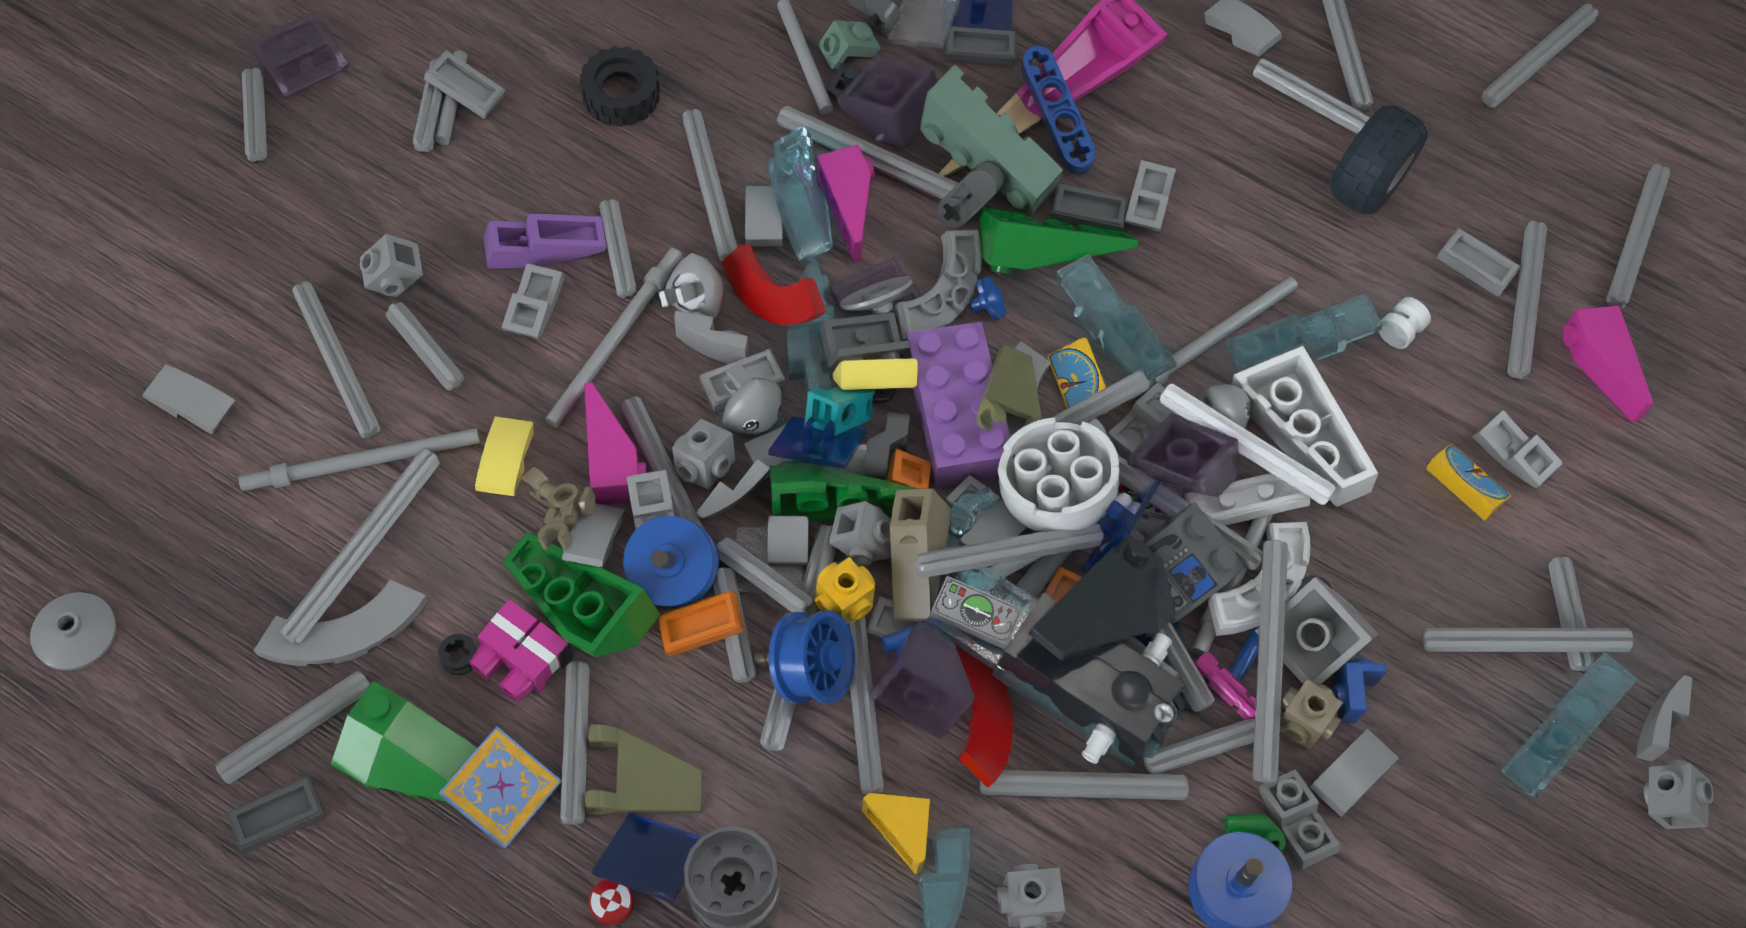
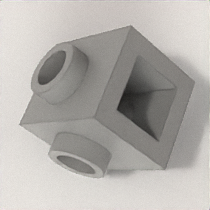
M385 234L360 257V269L363 274L364 288L397 298L423 275L418 243Z
M700 419L685 435L680 436L672 447L675 470L678 476L686 482H693L707 490L718 478L725 476L730 466L736 461L733 433L703 419Z
M867 501L838 507L829 544L847 554L852 561L860 565H869L873 561L888 559L891 555V518L884 514L883 509Z
M1673 760L1666 762L1665 766L1649 767V782L1644 786L1648 815L1665 829L1708 827V804L1713 802L1714 797L1710 780L1691 763L1686 761Z
M1037 864L1015 866L1013 872H1007L1003 887L997 888L1000 914L1007 913L1009 926L1020 925V928H1046L1047 923L1060 922L1066 911L1059 867L1039 869Z

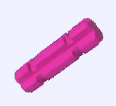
M1210 652L1200 656L1194 664L1203 679L1207 677L1210 680L1208 685L1231 707L1236 705L1239 708L1236 712L1244 720L1255 718L1256 697L1254 695L1248 696L1246 694L1248 689L1226 667L1221 669L1218 666L1220 662Z

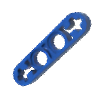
M1033 46L1024 53L1021 65L1022 74L1063 166L1073 174H1084L1093 165L1096 155L1094 144L1054 55L1046 47ZM1032 59H1037L1039 63L1044 62L1042 71L1045 78L1040 80L1041 73L1036 65L1031 66ZM1053 87L1060 92L1061 98L1055 102H1050L1043 98L1041 92L1045 88ZM1060 118H1069L1074 123L1075 128L1071 132H1061L1057 129L1055 122ZM1076 138L1075 146L1078 153H1086L1084 162H1080L1078 158H1071L1074 152L1072 141Z

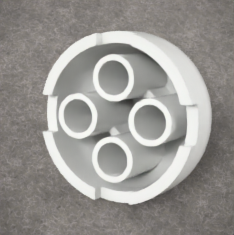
M1056 418L1042 419L1018 430L1008 439L1003 447L1004 452L998 468L1000 492L1010 513L1029 529L1036 532L1080 530L1099 522L1112 507L1119 487L1118 454L1111 440L1095 426L1082 421L1081 425L1056 422Z

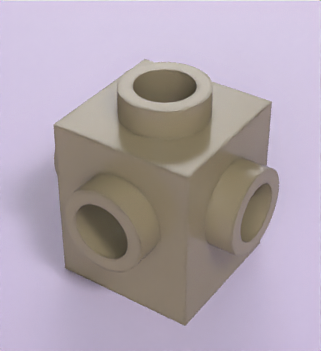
M1306 679L1299 691L1291 687L1281 701V710L1284 713L1280 718V731L1291 740L1311 750L1321 736L1326 740L1331 737L1341 722V719L1335 716L1343 702L1335 698L1334 693L1328 687Z

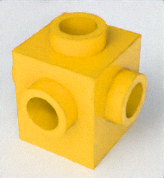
M850 557L839 565L836 562L831 563L818 575L815 602L820 611H834L841 615L847 624L852 621H858L868 614L873 607L875 581L864 566L858 567Z

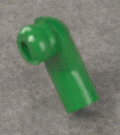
M1225 814L1224 828L1226 834L1233 832L1252 833L1271 842L1280 852L1284 850L1286 845L1285 835L1266 815Z

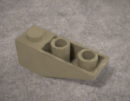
M934 489L896 490L890 522L893 609L896 621H933L934 619L929 615L938 596L941 575L920 578L914 567V561L918 554L946 548L952 509Z

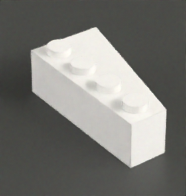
M1303 346L1233 375L1232 385L1245 390L1250 399V417L1286 455L1335 485V491L1329 500L1336 507L1372 492L1378 472Z

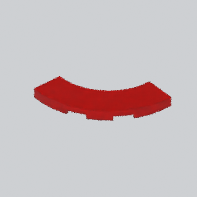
M750 244L739 245L721 262L725 274L738 297L753 313L766 321L779 325L802 324L813 321L826 313L814 278H803L790 286L772 282L771 276L765 272L757 261Z
M960 630L939 652V655L948 663L957 676L965 695L970 698L972 704L973 718L970 719L968 738L958 759L989 788L996 782L1009 758L1013 740L1012 708L1003 678L989 652L976 636Z

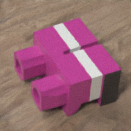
M508 599L477 636L481 646L477 649L469 663L471 668L486 680H489L501 665L509 670L510 673L499 684V687L505 695L518 703L532 689L540 694L546 686L549 677L558 668L563 669L573 659L570 644L542 622L538 623L535 617Z

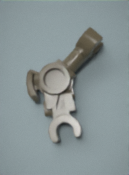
M533 467L522 476V479L533 487L529 490L531 496L537 500H541L544 497L550 505L544 518L546 525L539 530L538 540L543 550H548L550 543L558 538L562 549H568L572 543V536L569 532L570 526H576L578 516L581 514L584 516L593 515L595 493L592 487L587 486L581 491L571 483L562 484L557 487L550 483L542 471Z

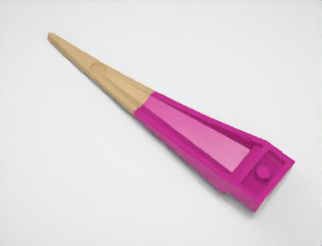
M1101 0L1052 54L1075 102L1139 64L1141 59L1165 41L1168 34L1134 0ZM1044 63L1039 67L1041 73L1040 80L1045 78L1042 71ZM1027 83L997 112V115H1003L1005 112L1015 122L1014 125L1018 130V135L1043 121ZM1053 87L1045 88L1041 92L1043 98L1050 102H1055L1061 98L1060 92ZM952 159L939 174L948 177L965 166L958 164Z

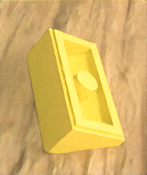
M914 358L845 360L840 362L834 370L833 380L842 390L915 388L917 386L918 361Z

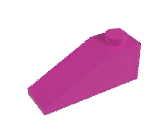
M859 145L817 156L818 181L853 263L860 262L870 195V179L875 176L871 159L869 157L864 158Z
M1609 306L1576 310L1564 326L1562 334L1564 344L1569 347L1573 361L1631 422H1639L1654 403L1620 307Z
M584 383L590 487H592L595 493V503L631 502L626 476L647 473L646 462L638 463L636 447L593 383Z

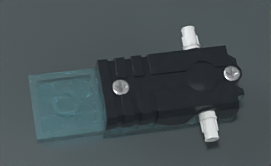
M988 567L970 569L958 573L955 578L956 580L1023 609L1007 648H1000L931 616L926 620L925 625L992 668L994 670L993 677L1087 737V747L1082 752V756L1087 761L1097 764L1101 755H1105L1107 751L1131 767L1141 757L1153 759L1165 740V734L1170 730L1186 706L1180 697L1185 687L1184 682L1160 667L1168 653V647L1172 644L1169 637L1157 633L1153 642L1150 641L1141 654L1125 644L1117 645L1114 641L1101 645L1095 652L1061 661L1028 634L1030 629L1056 604L1053 602L1054 599L1043 592L1038 600Z

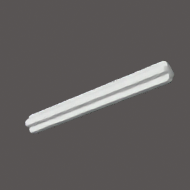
M1170 384L1162 393L1159 400L1162 405L1317 503L1325 505L1331 498L1336 488L1334 484L1178 386Z

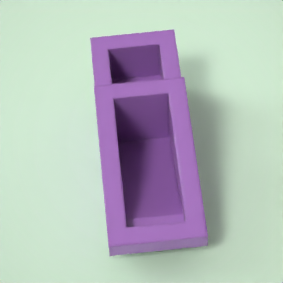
M529 213L526 222L489 221L483 237L488 269L524 268L527 263L536 266L562 263L604 252L607 248L602 216Z

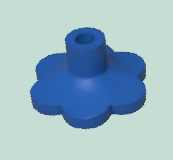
M989 276L978 280L977 287L980 296L971 300L972 309L976 313L986 309L994 320L1006 316V308L1003 304L1004 298L1000 289L995 286Z

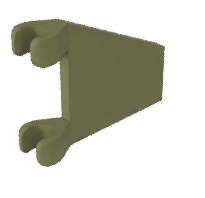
M1003 345L998 350L977 414L978 426L987 431L993 430L992 420L1000 424L1005 422L1006 412L1025 419L1024 426L1042 420L1032 356L1007 345Z
M600 724L589 727L588 744L590 748L607 749L618 747L616 793L602 790L587 791L585 795L586 813L592 815L613 812L701 814V769L620 728Z

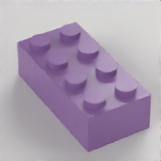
M982 321L907 332L906 341H909L911 349L904 356L905 359L914 358L918 361L917 386L912 388L927 458L931 462L930 471L934 489L960 485L969 475L979 482L999 479L998 468L1004 452L1003 447L1010 438L1007 421L1005 420V422L1000 424L992 420L993 430L991 431L982 429L977 424L980 402L993 367Z

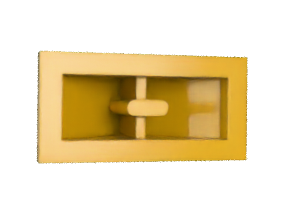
M875 793L867 794L862 801V812L917 875L923 870L925 862L930 799Z

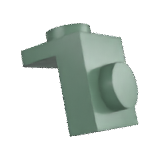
M834 20L818 44L831 69H838L847 56L874 58L881 48L871 28L865 22Z

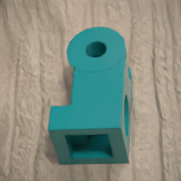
M839 386L827 391L821 388L808 391L805 424L833 436L861 425L872 419V399L875 389L842 390Z

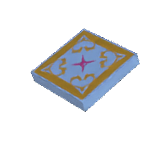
M496 726L438 794L505 849L562 780Z

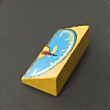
M1086 337L1078 339L1047 356V360L1051 362L1050 368L1066 409L1106 388Z
M1453 444L1437 453L1426 467V470L1484 521L1511 496Z

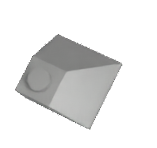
M1315 577L1285 603L1283 663L1302 684H1304L1306 679L1313 683L1322 684L1379 634L1348 601L1318 577ZM1257 628V629L1255 630V632H1256L1258 635H1259V628Z

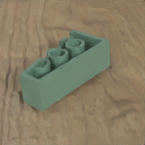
M954 65L927 92L920 130L927 140L942 146L962 166H967L971 170L982 162H990L998 166L1004 177L1003 185L998 191L1004 194L1015 208L1023 209L1032 215L1056 189L1063 169L1030 137L1022 139L1018 135V130L1014 125L1015 122L1005 112L1003 115H997L985 102L988 96L978 86L972 91L960 79L964 73Z

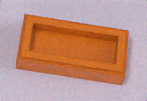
M733 590L664 613L658 618L664 651L670 657L745 632L738 596Z

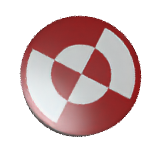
M606 879L599 882L592 889L589 896V907L593 917L599 923L614 926L623 923L631 915L634 899L630 888L623 881Z

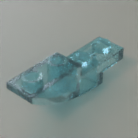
M801 126L774 142L775 157L768 160L774 196L783 225L798 260L804 264L833 248L826 193L817 186L811 134Z
M1089 254L1057 271L1056 279L1076 305L1074 311L1076 317L1096 342L1128 373L1133 374L1138 370H1142L1148 381H1151L1176 367V361L1134 304L1130 307L1126 306Z
M818 259L809 262L800 280L803 278H814L826 313L807 323L788 325L787 329L789 380L804 379L807 396L808 391L815 388H821L826 391L831 389L829 372H822L820 362L826 361L819 324L823 320L835 319L833 305H826L825 296L830 295L829 279L827 273L820 272Z
M1364 293L1300 319L1297 314H1293L1226 340L1225 344L1238 372L1301 346L1305 348L1313 362L1345 351L1347 343L1381 331L1382 322L1367 293Z
M1603 652L1553 707L1500 772L1535 800L1638 679Z

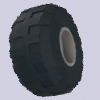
M1397 105L1382 106L1365 123L1360 132H1358L1337 165L1330 183L1334 197L1360 214L1376 213L1398 188L1423 149L1428 138V131L1424 122Z

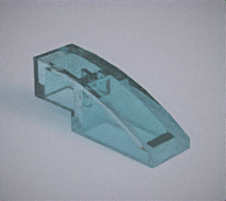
M970 828L935 830L933 838L935 873H922L919 883L923 928L956 927L968 884L971 857Z

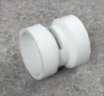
M1405 297L1395 305L1393 313L1386 314L1377 325L1378 332L1390 346L1396 349H1404L1414 340L1415 333L1422 332L1430 324L1431 315L1420 301L1412 297Z

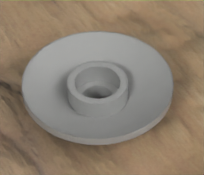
M901 276L872 284L845 297L840 302V306L844 310L851 311L871 310L872 315L887 313L894 308L892 301L913 283L910 276Z
M83 592L65 594L49 602L36 616L30 633L32 649L45 665L53 669L72 671L85 668L98 661L112 645L116 634V618L110 606L96 595ZM75 621L71 629L63 631L65 625Z

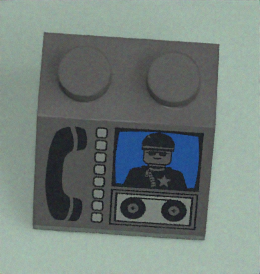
M1196 502L1169 517L1142 541L1149 546L1153 553L1163 560L1176 610V615L1170 621L1172 624L1223 588L1245 566Z

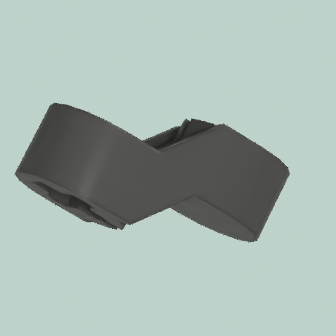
M847 0L854 8L865 14L864 18L867 25L872 30L881 34L887 33L901 16L899 8L892 0Z
M982 162L973 168L938 204L937 214L941 222L946 226L958 228L972 218L1002 187L1004 177L1000 168L990 162Z
M888 411L886 430L867 442L864 476L887 481L890 456L896 449L903 452L907 451L910 424L909 413Z

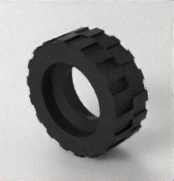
M615 46L611 47V49H603L598 51V54L595 56L592 55L588 59L587 64H584L582 67L580 84L583 103H585L588 113L591 112L596 120H601L607 125H634L640 120H645L650 113L655 111L656 104L660 101L658 69L656 64H653L652 59L649 56H645L642 51L638 49L633 50L631 47L626 46L624 48ZM626 75L636 79L638 88L632 95L611 97L605 94L603 84L605 80L611 77Z

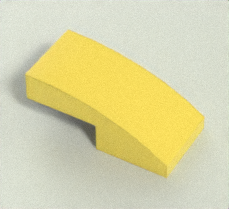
M495 416L481 457L475 491L515 496L525 471L524 457L534 434L533 422Z

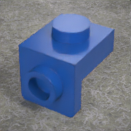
M1365 658L1353 659L1346 662L1335 675V684L1332 686L1331 691L1334 693L1335 698L1343 702L1338 709V718L1341 719L1340 723L1355 724L1366 712L1364 685H1377L1386 674L1385 664H1375L1370 659Z

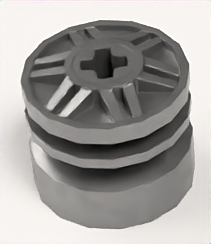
M722 827L703 835L690 849L684 865L685 887L691 909L702 927L765 928L776 915L781 896L776 857L765 839L756 832L742 827ZM737 885L742 886V893L734 891L731 896L727 895V888L734 890Z

